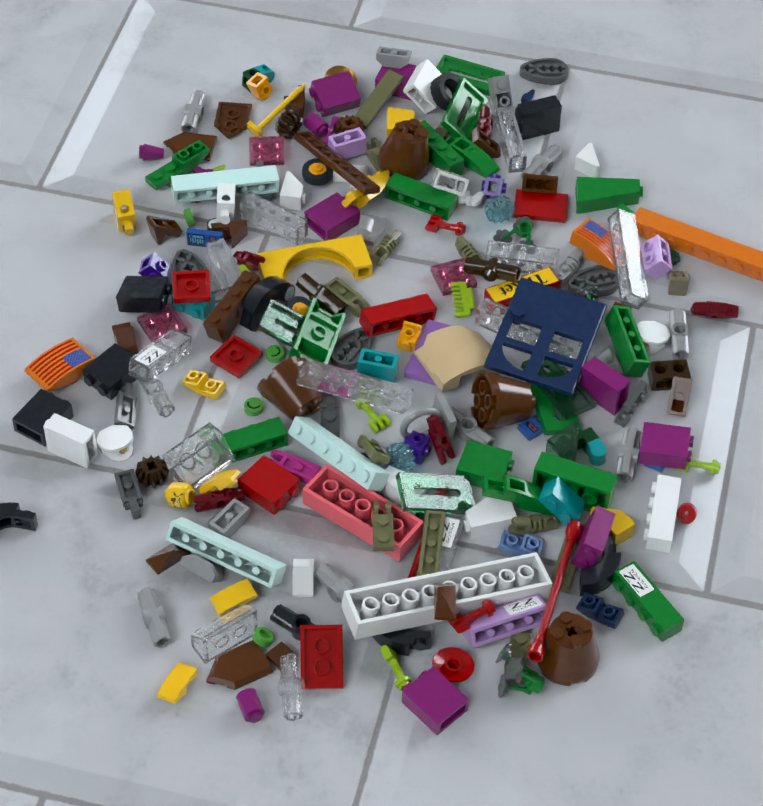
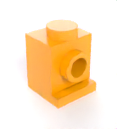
M257 72L246 84L255 98L261 101L270 98L273 88L268 81L269 78Z
M404 321L397 338V349L413 353L422 334V325Z

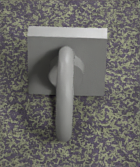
M440 393L435 395L433 407L421 408L410 413L400 425V435L405 439L406 436L409 437L411 434L407 431L411 422L421 416L434 415L439 418L440 422H443L450 442H452L457 420L444 394ZM428 430L422 432L426 436L430 437Z

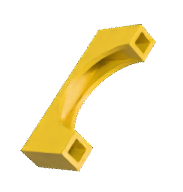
M362 234L256 253L265 258V262H259L258 265L261 280L270 276H278L285 280L291 269L310 260L336 262L349 270L355 280L372 277L373 264Z

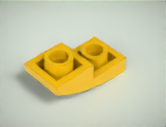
M192 369L182 381V385L190 390L215 400L220 397L226 388L224 381L211 379L206 372Z
M238 469L217 473L208 478L197 490L202 494L207 491H214L217 488L221 491L226 486L231 488L238 481L236 477L241 472Z
M247 578L223 589L210 597V600L218 614L222 617L237 606L243 607L258 597V594Z
M179 662L163 682L157 693V698L176 704L186 694L187 686L198 674V668Z

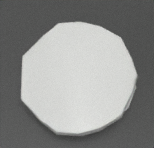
M640 321L637 324L648 355L660 351L663 347L665 348V343L671 337L665 325L656 321Z
M111 425L99 432L96 444L102 449V454L115 461L128 460L132 455L133 433L128 426Z

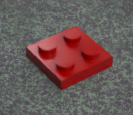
M209 270L172 272L174 304L211 302Z
M233 334L210 356V362L240 379L263 357V351Z

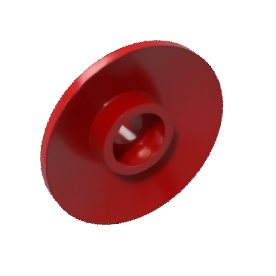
M447 647L439 650L434 655L432 666L450 682H463L469 679L475 668L472 657L466 651L456 647Z

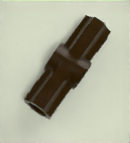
M467 257L464 272L482 276L489 282L500 279L517 283L521 274V268L502 264L497 258H491L487 261Z
M304 273L297 279L296 286L306 293L310 300L313 297L317 298L320 308L325 309L332 315L345 312L346 306L334 297L328 288L316 282L307 273Z

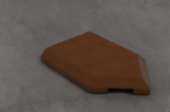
M219 102L214 127L228 139L248 129L247 123L250 120L252 104Z
M183 132L163 141V143L175 154L200 140L210 148V152L203 160L210 161L217 136Z
M251 640L216 656L206 683L213 685L216 683L236 690L273 673V670L259 645Z

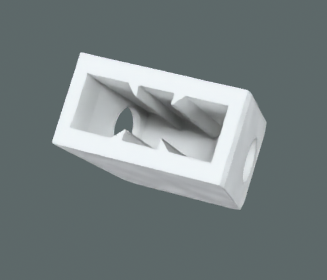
M436 168L431 185L464 197L470 180L458 174Z
M218 183L216 223L228 224L230 221H234L236 184ZM223 196H229V200L224 201Z

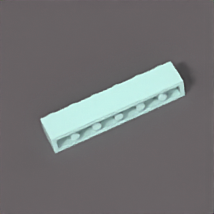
M276 165L171 176L174 204L217 199L218 183L236 184L235 197L279 192V176Z
M295 416L288 431L289 435L365 489L372 491L383 490L390 473L311 418Z
M183 517L170 522L165 540L269 588L281 583L287 566L278 560Z

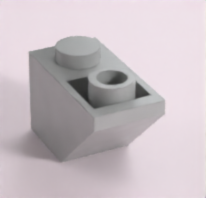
M509 75L487 79L490 97L496 112L514 109Z

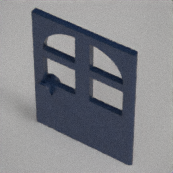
M521 277L483 368L573 396L582 373L581 367L588 358L607 305ZM512 323L515 325L524 324L540 329L541 332L535 346L507 337ZM554 334L583 343L577 359L548 350ZM503 346L531 355L525 371L516 368L506 359L503 353ZM544 359L572 368L567 374L559 377L538 376Z

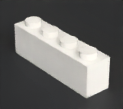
M658 474L657 481L652 482L651 493L654 494V497H650L648 509H652V512L647 513L646 524L649 525V529L645 528L643 540L647 541L646 549L670 553L682 478Z

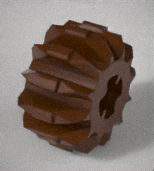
M346 115L345 118L340 117L336 123V134L358 127L364 133V123L360 120V117H354V115Z

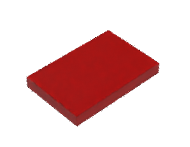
M516 189L513 218L528 216L530 220L566 223L568 194L525 192L521 189Z
M343 624L300 625L301 690L344 688Z

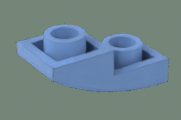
M504 529L497 549L517 556L535 552L540 555L544 540L527 533L523 537L517 534H509Z

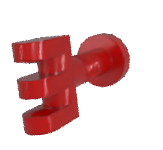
M434 214L431 215L425 226V230L437 233L438 229L441 228L455 231L457 236L464 235L466 231V225L463 222H458L457 224L443 222L442 216Z
M485 600L482 602V607L465 616L459 612L456 614V621L448 622L460 634L470 629V622L485 614L490 617L496 612V609L491 600Z

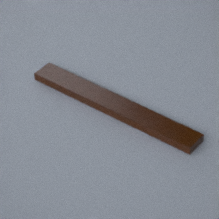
M309 131L294 133L295 141L364 195L380 193L379 185Z

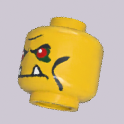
M182 482L171 483L164 494L169 506L182 509L190 507L194 503L193 496L196 495L195 490L190 484Z

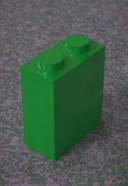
M467 440L456 468L455 481L482 488L484 476L504 480L508 472H512L515 460H512L513 452Z

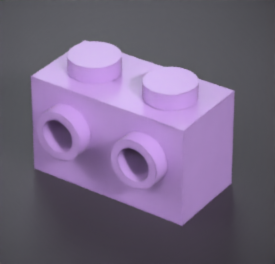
M358 127L328 136V147L342 158L349 159L366 153L367 138L361 128Z
M657 234L641 245L643 271L646 275H650L656 280L672 270L668 242Z

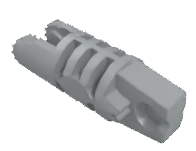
M578 247L575 248L558 267L555 275L559 279L560 284L563 285L581 266L584 250Z

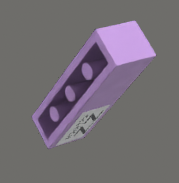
M534 594L495 607L496 612L492 616L488 617L485 614L470 622V629L464 631L463 636L472 648L538 627L542 622L547 604L538 594Z

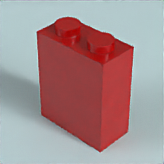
M265 455L237 479L238 487L243 488L244 495L273 515L279 510H283L292 498L297 497L300 492V479Z

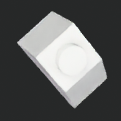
M286 171L280 192V208L301 211L302 204L306 203L307 194L304 193L302 183L291 172Z

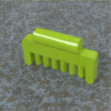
M452 282L450 285L451 291H460L452 292L454 308H459L454 310L456 312L455 318L470 317L471 311L476 309L473 288H467L466 282Z

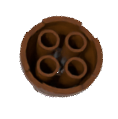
M413 118L397 122L382 145L378 155V164L383 171L389 170V176L398 173L417 180L426 174L430 164L429 133L420 124L419 120Z
M295 355L275 366L266 380L263 378L257 386L260 394L292 421L295 416L305 417L309 413L315 414L320 410L321 407L319 405L323 401V396L310 364L304 355L300 358H297Z
M491 372L479 373L473 382L471 393L474 394V407H471L472 417L476 419L477 425L483 430H493L530 418L531 410L536 405V399L532 396L529 382H522Z
M568 611L562 612L547 629L545 637L546 652L543 660L537 662L542 671V675L548 680L559 685L570 686L573 683H579L584 680L588 681L595 674L599 663V650L593 633L592 623L581 615Z

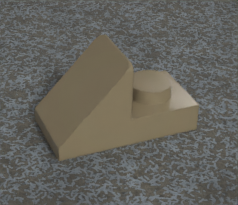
M669 271L667 276L669 280L668 295L686 296L690 280L687 272Z

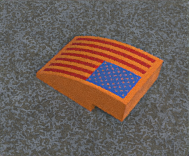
M589 218L572 231L569 243L585 250L583 257L613 271H616L631 257L628 249L613 233Z
M72 337L38 356L25 368L24 372L43 390L51 392L78 382L79 375L83 374V368L96 358Z

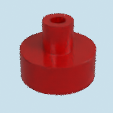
M691 503L681 504L676 512L677 519L683 524L692 523L697 517L696 507Z

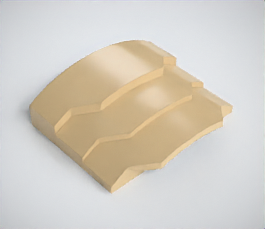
M453 325L427 334L424 345L417 349L414 355L440 391L445 392L458 388L460 377L484 370V363L492 346L484 340L479 332L471 331L461 325ZM485 369L486 372H491L498 375L501 374L495 371Z

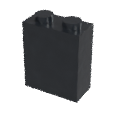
M556 95L517 105L514 130L521 140L559 131L562 105Z
M126 276L116 296L119 312L162 313L167 305L169 295L172 294V284H169V279L166 276Z
M114 343L83 368V379L88 386H92L102 396L112 400L126 382L132 384L144 374L143 365L135 360V356Z
M40 389L12 418L14 431L46 447L47 443L43 428L46 420L50 419L54 413L71 420L74 417L72 404L65 399L63 400L55 396L52 392Z

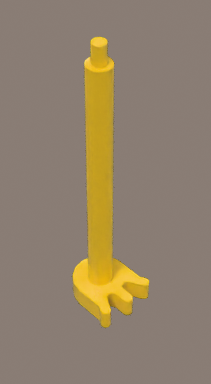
M303 84L295 89L258 126L250 120L247 123V128L250 129L249 132L259 138L263 134L262 129L293 101L306 85Z

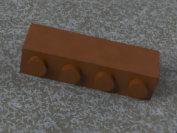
M246 270L242 272L203 322L209 338L221 343L225 342L242 318L245 309L241 307L244 298L252 287L261 281L259 275Z

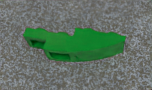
M450 135L445 139L464 158V167L484 178L490 177V174H496L500 170V167L488 154L462 135L459 138Z
M197 140L173 154L171 162L145 176V182L156 191L165 185L171 188V176L190 174L207 156L210 148L200 140Z
M506 475L504 480L484 476L482 480V496L518 503V509L554 515L538 501L542 488L536 484L510 475Z

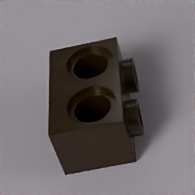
M687 359L652 361L648 367L647 375L651 391L671 390L674 376L691 379Z

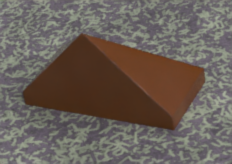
M523 174L522 191L557 194L558 176Z
M172 543L147 558L146 563L159 575L178 563L182 556L190 555L191 552Z
M434 584V620L456 621L455 585Z

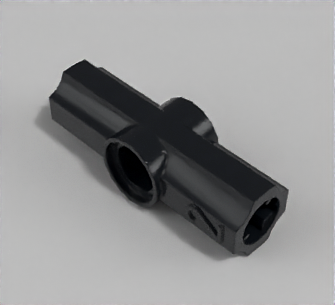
M282 604L277 605L270 616L271 621L291 632L293 638L300 641V628H298L300 625H315L307 615L297 614Z

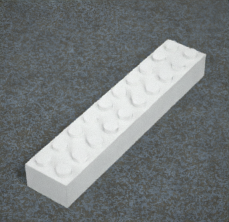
M535 552L344 591L341 608L356 640L445 621L434 620L435 583L455 585L456 614L461 612L463 616L482 607V602L485 600H491L494 606L497 607L534 594H538L542 600L548 599L553 583L538 553Z

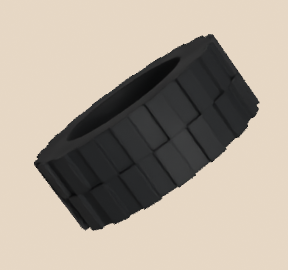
M450 72L443 73L433 79L430 86L433 101H435L440 109L445 111L451 98L446 94L444 85L449 88L453 96L460 81L457 76Z

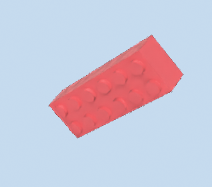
M326 464L302 489L303 504L373 546V502L378 501L379 514H386L385 504L389 500L372 490L365 489L347 475ZM391 502L394 551L382 552L400 562L422 538L424 521Z

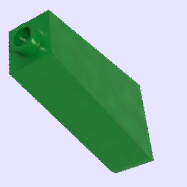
M577 177L576 214L617 208L621 203L625 206L635 205L639 203V197H643V186H640V179Z

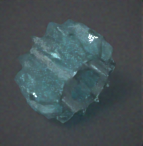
M497 195L495 198L490 197V201H487L484 207L487 218L495 224L498 222L503 223L505 220L509 221V217H513L515 211L512 200L505 195L501 197Z
M397 442L389 445L386 452L390 455L391 459L386 468L390 465L407 473L413 471V467L416 465L413 460L416 457L413 456V450H410L409 444Z

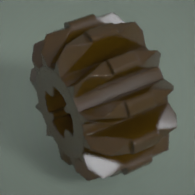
M286 110L284 113H281L280 118L275 123V130L282 138L292 139L294 133L300 131L303 119L296 111Z
M150 455L148 459L143 457L142 461L137 463L135 473L140 484L144 483L146 488L149 485L155 488L157 484L162 486L163 481H167L169 467L165 459H161L159 455L155 458Z

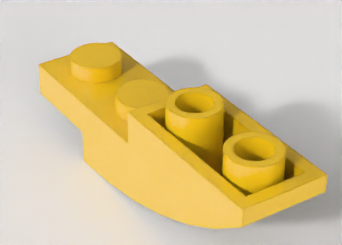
M389 170L377 171L372 176L368 175L367 177L380 186L381 192L387 184L390 172ZM353 189L345 195L346 198L341 203L345 208L356 204L361 209L380 193L364 195L356 189L354 191Z

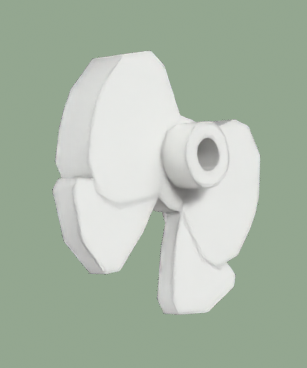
M466 190L464 197L458 195L457 204L466 203V206H478L482 203L485 196L482 192H477L474 196H471L470 191Z

